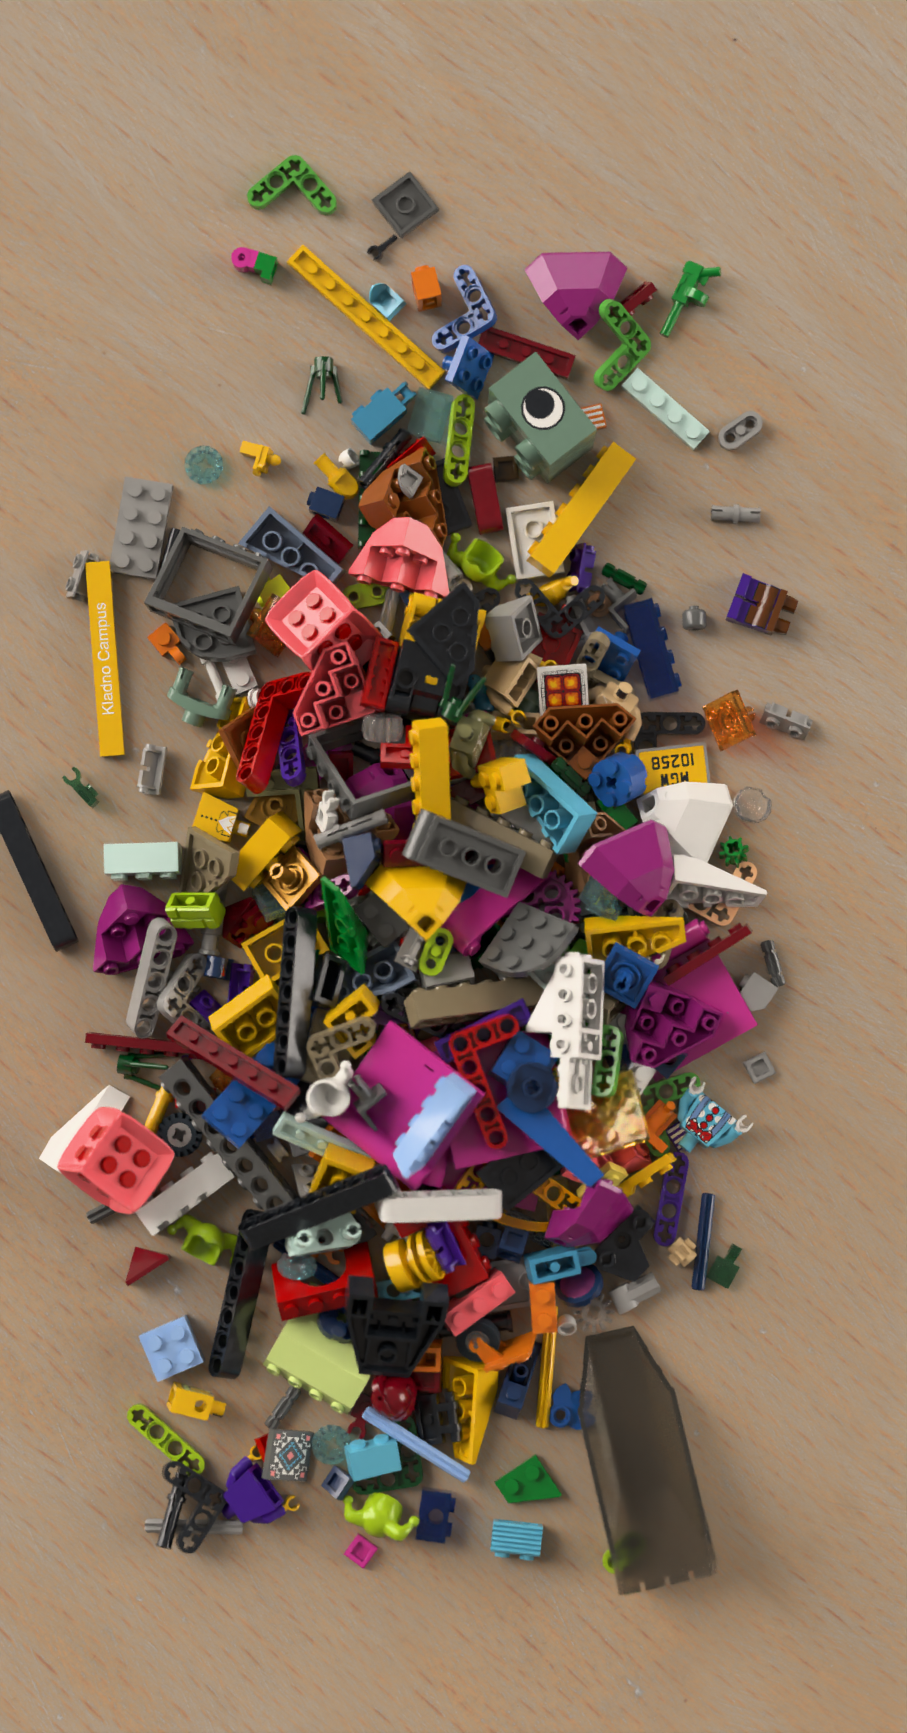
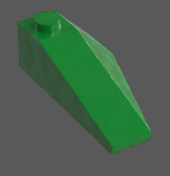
M324 876L321 878L330 949L340 958L348 961V964L358 973L363 974L365 973L369 949L368 931L341 889Z

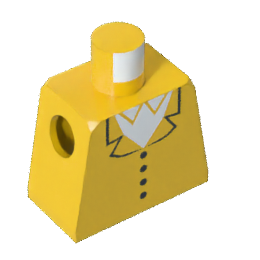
M203 792L192 827L196 826L223 843H230L233 834L247 837L251 824L238 820L239 809Z

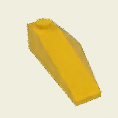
M606 915L584 918L588 955H591L592 959L605 961L615 942L643 957L656 952H664L686 942L683 917Z
M444 1356L443 1389L447 1388V1391H454L455 1400L458 1401L459 1405L457 1409L458 1421L462 1425V1431H460L461 1441L452 1442L454 1456L456 1459L474 1465L477 1461L498 1389L499 1371L492 1370L486 1373L484 1362H474L459 1356Z

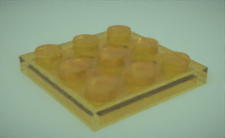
M632 1069L619 1073L617 1091L612 1097L600 1098L591 1095V1110L567 1109L573 1139L590 1159L650 1140L635 1073ZM606 1078L605 1083L600 1084V1089L604 1092L605 1089L610 1088V1084L606 1083Z

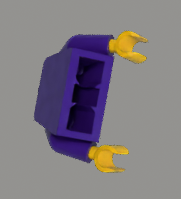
M254 1445L250 1449V1455L248 1457L244 1456L230 1470L226 1482L228 1490L223 1494L227 1503L221 1512L227 1519H231L236 1515L242 1523L251 1521L254 1524H270L285 1515L287 1510L296 1511L299 1509L300 1504L289 1507V1500L296 1496L288 1495L284 1501L270 1480L262 1478L263 1470L257 1462L255 1464L252 1463L254 1460L262 1459L261 1456H253L252 1451L257 1447V1445Z

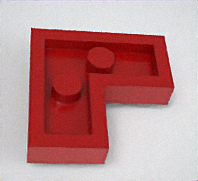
M406 725L405 744L381 743L380 768L414 769L410 764V754L413 753V745L410 744L409 730H412V725Z

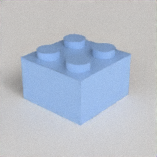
M187 1314L138 1336L157 1382L205 1361Z

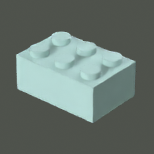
M178 842L104 844V874L111 877L113 881H128V876H135V879L152 880V876L160 875V878L163 880L177 879V875H181L182 845Z

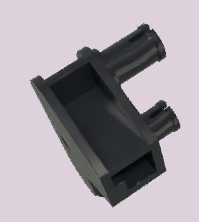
M639 1204L636 1205L632 1214L594 1250L597 1255L594 1264L605 1272L635 1282L650 1266L639 1240L650 1230L656 1221ZM620 1236L625 1237V1241L622 1243L618 1241Z

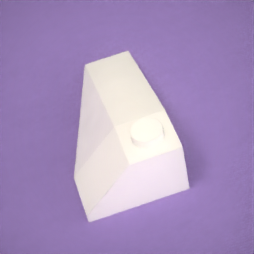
M686 855L672 856L674 874L666 900H676L682 908H689V903H703V907H712V904L725 903L727 907H758L767 895V890L702 860L687 857Z
M108 1085L51 1137L39 1159L60 1172L57 1168L58 1162L86 1119L100 1107L116 1108L122 1112L130 1096Z

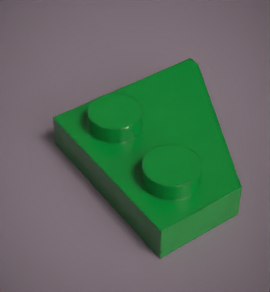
M536 1454L494 1481L508 1503L556 1498L562 1495Z

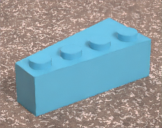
M534 753L515 755L514 758L525 759L531 783L522 786L526 804L529 807L528 812L532 818L538 820L542 826V833L546 838H550L554 844L552 848L557 855L575 852L598 813Z

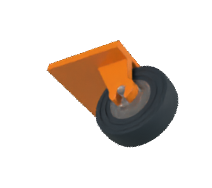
M481 1318L456 1336V1346L461 1355L466 1359L474 1362H484V1370L487 1373L492 1370L500 1371L514 1362L522 1363L531 1357L537 1334H533L531 1331L502 1341L496 1325L488 1319Z

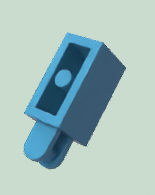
M406 381L393 392L388 387L384 391L379 389L371 396V402L365 407L361 405L352 413V425L370 445L407 414L405 406L417 396V393L415 391L412 392L407 387L409 384ZM400 393L405 398L402 402L396 397Z
M560 1245L523 1254L527 1278L535 1285L581 1274L580 1267L593 1264L597 1259V1255L588 1246L575 1248Z

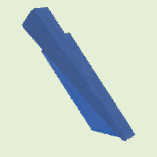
M508 1097L497 1105V1109L587 1187H591L604 1176L601 1170L547 1108L535 1113L525 1112L516 1108Z

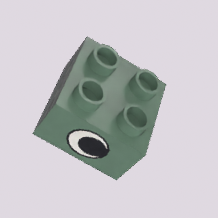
M537 352L533 353L489 387L488 406L484 408L487 417L484 418V422L500 442H503L509 436L517 446L514 448L517 455L514 456V460L530 480L540 474L548 484L593 449L597 428Z

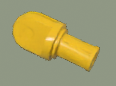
M325 452L313 463L329 478L327 484L335 493L345 496L346 500L352 499L358 494L359 485L357 480L345 467L343 469L341 467L338 468Z

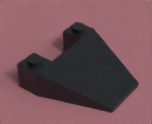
M348 1275L345 1291V1311L359 1374L409 1378L445 1324L449 1307L448 1284L423 1282L419 1301L374 1297L373 1277Z

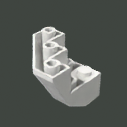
M681 782L656 788L636 800L643 823L652 819L667 828L672 856L686 855L706 863L709 861L733 807L727 785L716 783Z

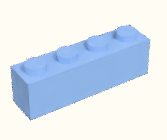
M454 1072L447 1077L443 1075L434 1086L437 1089L433 1096L429 1095L421 1105L424 1108L420 1115L416 1114L408 1124L411 1128L407 1134L403 1133L395 1142V1145L398 1147L393 1152V1156L403 1177L406 1179L427 1164L477 1092L475 1088Z

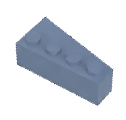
M270 506L238 543L302 576L317 570L325 575L334 585L346 573L340 565Z

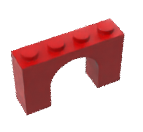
M444 1185L441 1188H437L435 1190H447V1188ZM468 1220L447 1221L451 1232L458 1240L460 1251L466 1264L454 1266L455 1270L448 1274L445 1273L443 1279L432 1281V1283L448 1284L449 1297L488 1279L490 1269L492 1268L486 1255L482 1256L478 1248L480 1247V1242L474 1233H470L467 1227L469 1225ZM402 1222L393 1224L402 1239L428 1227L427 1223L430 1222Z
M364 1242L344 1249L346 1269L343 1275L336 1281L323 1286L304 1284L301 1281L295 1259L271 1264L276 1302L281 1320H290L345 1307L348 1275L373 1277L374 1297L379 1298L368 1243Z

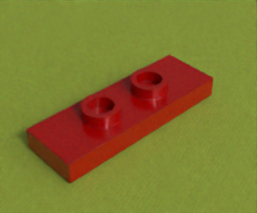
M379 636L374 638L359 706L379 712L385 710L399 642Z

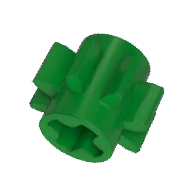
M729 836V840L726 843H720V848L723 851L719 852V859H726V867L731 864L739 868V863L748 861L747 855L744 853L749 851L748 845L742 846L741 837L737 840Z

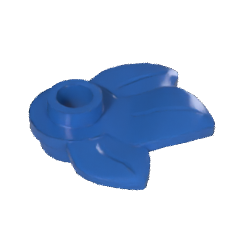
M566 1383L559 1386L553 1394L554 1405L550 1408V1422L559 1428L570 1426L575 1430H581L590 1426L594 1422V1418L585 1410L590 1403L591 1393L585 1390H577L571 1393ZM557 1411H564L565 1417L558 1419L556 1417Z

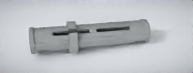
M382 808L345 824H335L334 828L313 836L318 849L321 850L337 842L343 843V838L358 835L389 822Z

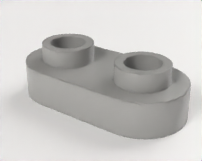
M747 411L721 429L718 435L719 445L728 451L739 448L760 432L763 425L761 416L754 411ZM751 421L754 424V427L752 429H748L745 426V423ZM732 435L734 442H727L726 436Z

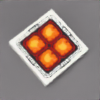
M586 664L537 667L540 716L549 707L589 705Z

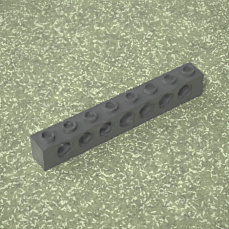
M187 1056L181 1058L159 1076L162 1088L168 1094L171 1093L175 1097L178 1108L183 1113L187 1112L192 1119L193 1127L198 1132L202 1131L207 1138L206 1141L209 1147L215 1152L218 1151L223 1158L224 1166L229 1171L233 1170L238 1177V1183L244 1190H249L253 1195L255 1205L259 1209L266 1211L276 1207L273 1203V1198H280L283 1204L299 1198L251 1136L239 1150H231L227 1146V1139L214 1130L201 1117L204 1112L197 1109V1101L204 1102L207 1110L219 1096ZM182 1081L188 1082L190 1084V1093H186L182 1090ZM243 1159H248L252 1162V1170L244 1168L242 1164ZM258 1178H263L267 1181L268 1189H262L258 1185Z

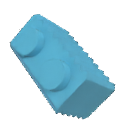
M493 1519L490 1551L495 1552V1556L509 1558L510 1554L520 1555L519 1559L534 1560V1556L540 1557L543 1524Z

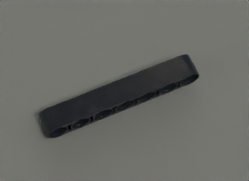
M7 790L0 794V833L54 950L58 952L79 942L17 804L11 792Z
M290 906L286 910L284 917L273 1071L279 1076L289 1079L303 1078L307 1068V1043L309 1040L318 922L316 910L307 907Z
M386 1164L378 1165L251 1216L239 1224L238 1231L249 1248L256 1250L297 1234L302 1230H307L387 1198L398 1190L399 1184Z
M247 1209L242 1215L241 1222L264 1211ZM238 1232L209 1360L208 1369L213 1377L236 1379L240 1375L269 1245H266L259 1249L251 1250L240 1232Z

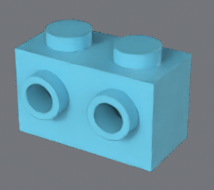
M379 1434L374 1439L366 1441L363 1439L354 1440L350 1445L344 1446L348 1473L354 1482L402 1470L397 1441L388 1434Z

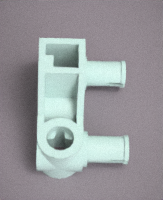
M347 1213L286 1237L285 1248L289 1258L348 1249L360 1240L361 1226L355 1221L351 1213ZM319 1237L324 1238V1243L319 1242Z

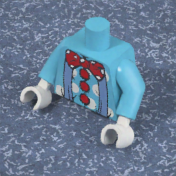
M696 1077L691 1079L689 1088L683 1094L678 1106L677 1118L680 1122L679 1127L686 1132V1135L678 1143L681 1148L688 1153L693 1150L697 1143L704 1148L709 1146L718 1148L730 1144L743 1132L750 1130L753 1123L749 1126H744L742 1123L746 1115L741 1116L737 1121L702 1092L705 1082H703L702 1086L697 1087L694 1085Z

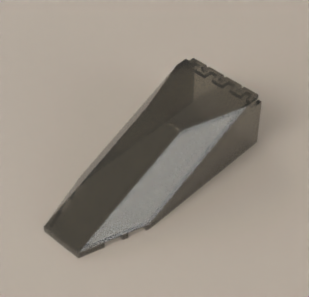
M634 1325L586 1336L578 1416L619 1595L624 1594L625 1596L641 1592L639 1584L641 1582H644L646 1591L666 1586L664 1577H669L670 1585L690 1581L688 1573L690 1571H693L694 1579L716 1574V1556L674 1388L671 1387L662 1373V1369L653 1359Z

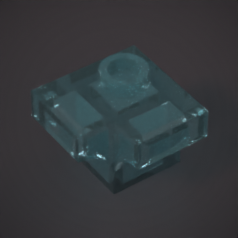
M590 876L579 899L586 905L585 909L599 917L616 921L622 910L618 905V898L595 878Z

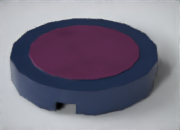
M595 1265L580 1267L581 1274L555 1280V1293L563 1304L574 1308L587 1306L594 1297L597 1298L601 1294L603 1277Z

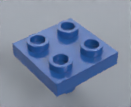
M462 335L454 357L447 355L443 359V369L448 371L445 381L463 394L478 400L495 355L471 337Z
M598 626L596 631L606 634L610 639V646L598 670L620 682H624L641 650L627 643L628 636L625 633L617 631L613 635ZM596 642L593 648L598 650L600 644ZM585 656L586 660L595 663L592 657Z
M615 942L605 960L604 992L635 1009L655 976L659 965Z

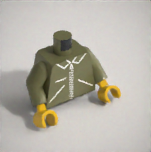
M473 710L467 717H461L449 746L453 769L466 779H471V785L474 788H483L478 781V773H476L475 767L490 727L494 731L508 733V731L503 729V725L505 722L511 723L509 719L495 717L481 710Z

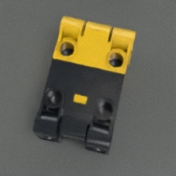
M414 592L409 595L408 606L405 608V617L398 640L400 643L386 707L383 712L402 717L407 716L408 712L430 717L429 719L441 717L449 729L456 728L458 723L444 717L441 714L444 708L439 706L444 695L447 678L406 631L442 599ZM481 609L478 611L476 647L486 616V611ZM469 676L458 686L454 687L451 685L448 700L455 697L463 701Z

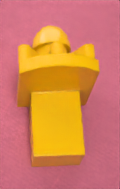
M247 441L242 442L239 452L243 456L255 459L252 468L254 476L259 477L261 473L267 474L270 464L271 466L280 465V456L273 455L274 451L270 447Z

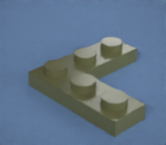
M317 766L306 767V779L302 784L295 787L287 785L281 775V769H272L268 786L262 793L254 794L246 788L247 797L295 794L298 824L303 830L300 833V841H306L304 791L320 789Z

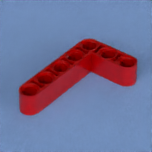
M309 671L269 681L263 685L259 692L258 702L256 703L236 774L237 781L254 794L262 793L268 786L288 711L296 707L312 674Z
M507 1013L459 1030L450 1036L448 1042L459 1074L473 1085L482 1084L485 1087V1095L474 1109V1113L484 1139L492 1149L504 1147L508 1136L476 1050L516 1035L519 1023L513 1015ZM504 1019H511L514 1022V1027L509 1032H503L500 1028V1024ZM481 1028H488L490 1030V1037L486 1041L477 1039V1032ZM457 1037H464L467 1040V1046L463 1050H457L453 1046V1042ZM468 1060L474 1061L476 1063L474 1072L465 1073L462 1070L464 1062ZM485 1107H490L494 1110L493 1117L489 1120H484L480 1117V1112ZM496 1130L502 1132L503 1137L500 1142L492 1143L489 1140L491 1132Z

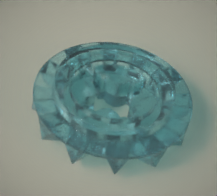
M198 446L192 449L186 456L184 463L185 471L192 481L200 485L211 484L216 479H219L223 471V460L219 452L214 448ZM205 456H207V463L211 467L206 468L203 475H201V468L197 464L202 463Z
M282 1254L281 1258L278 1259L277 1269L286 1278L293 1280L307 1279L313 1276L317 1270L316 1258L310 1255L289 1258L288 1254Z
M327 1425L315 1433L312 1439V1451L315 1457L324 1464H339L346 1459L344 1446L350 1445L351 1440L348 1433L340 1426ZM334 1435H337L336 1444L342 1449L333 1448L329 1454H326L328 1445L321 1440L330 1441Z

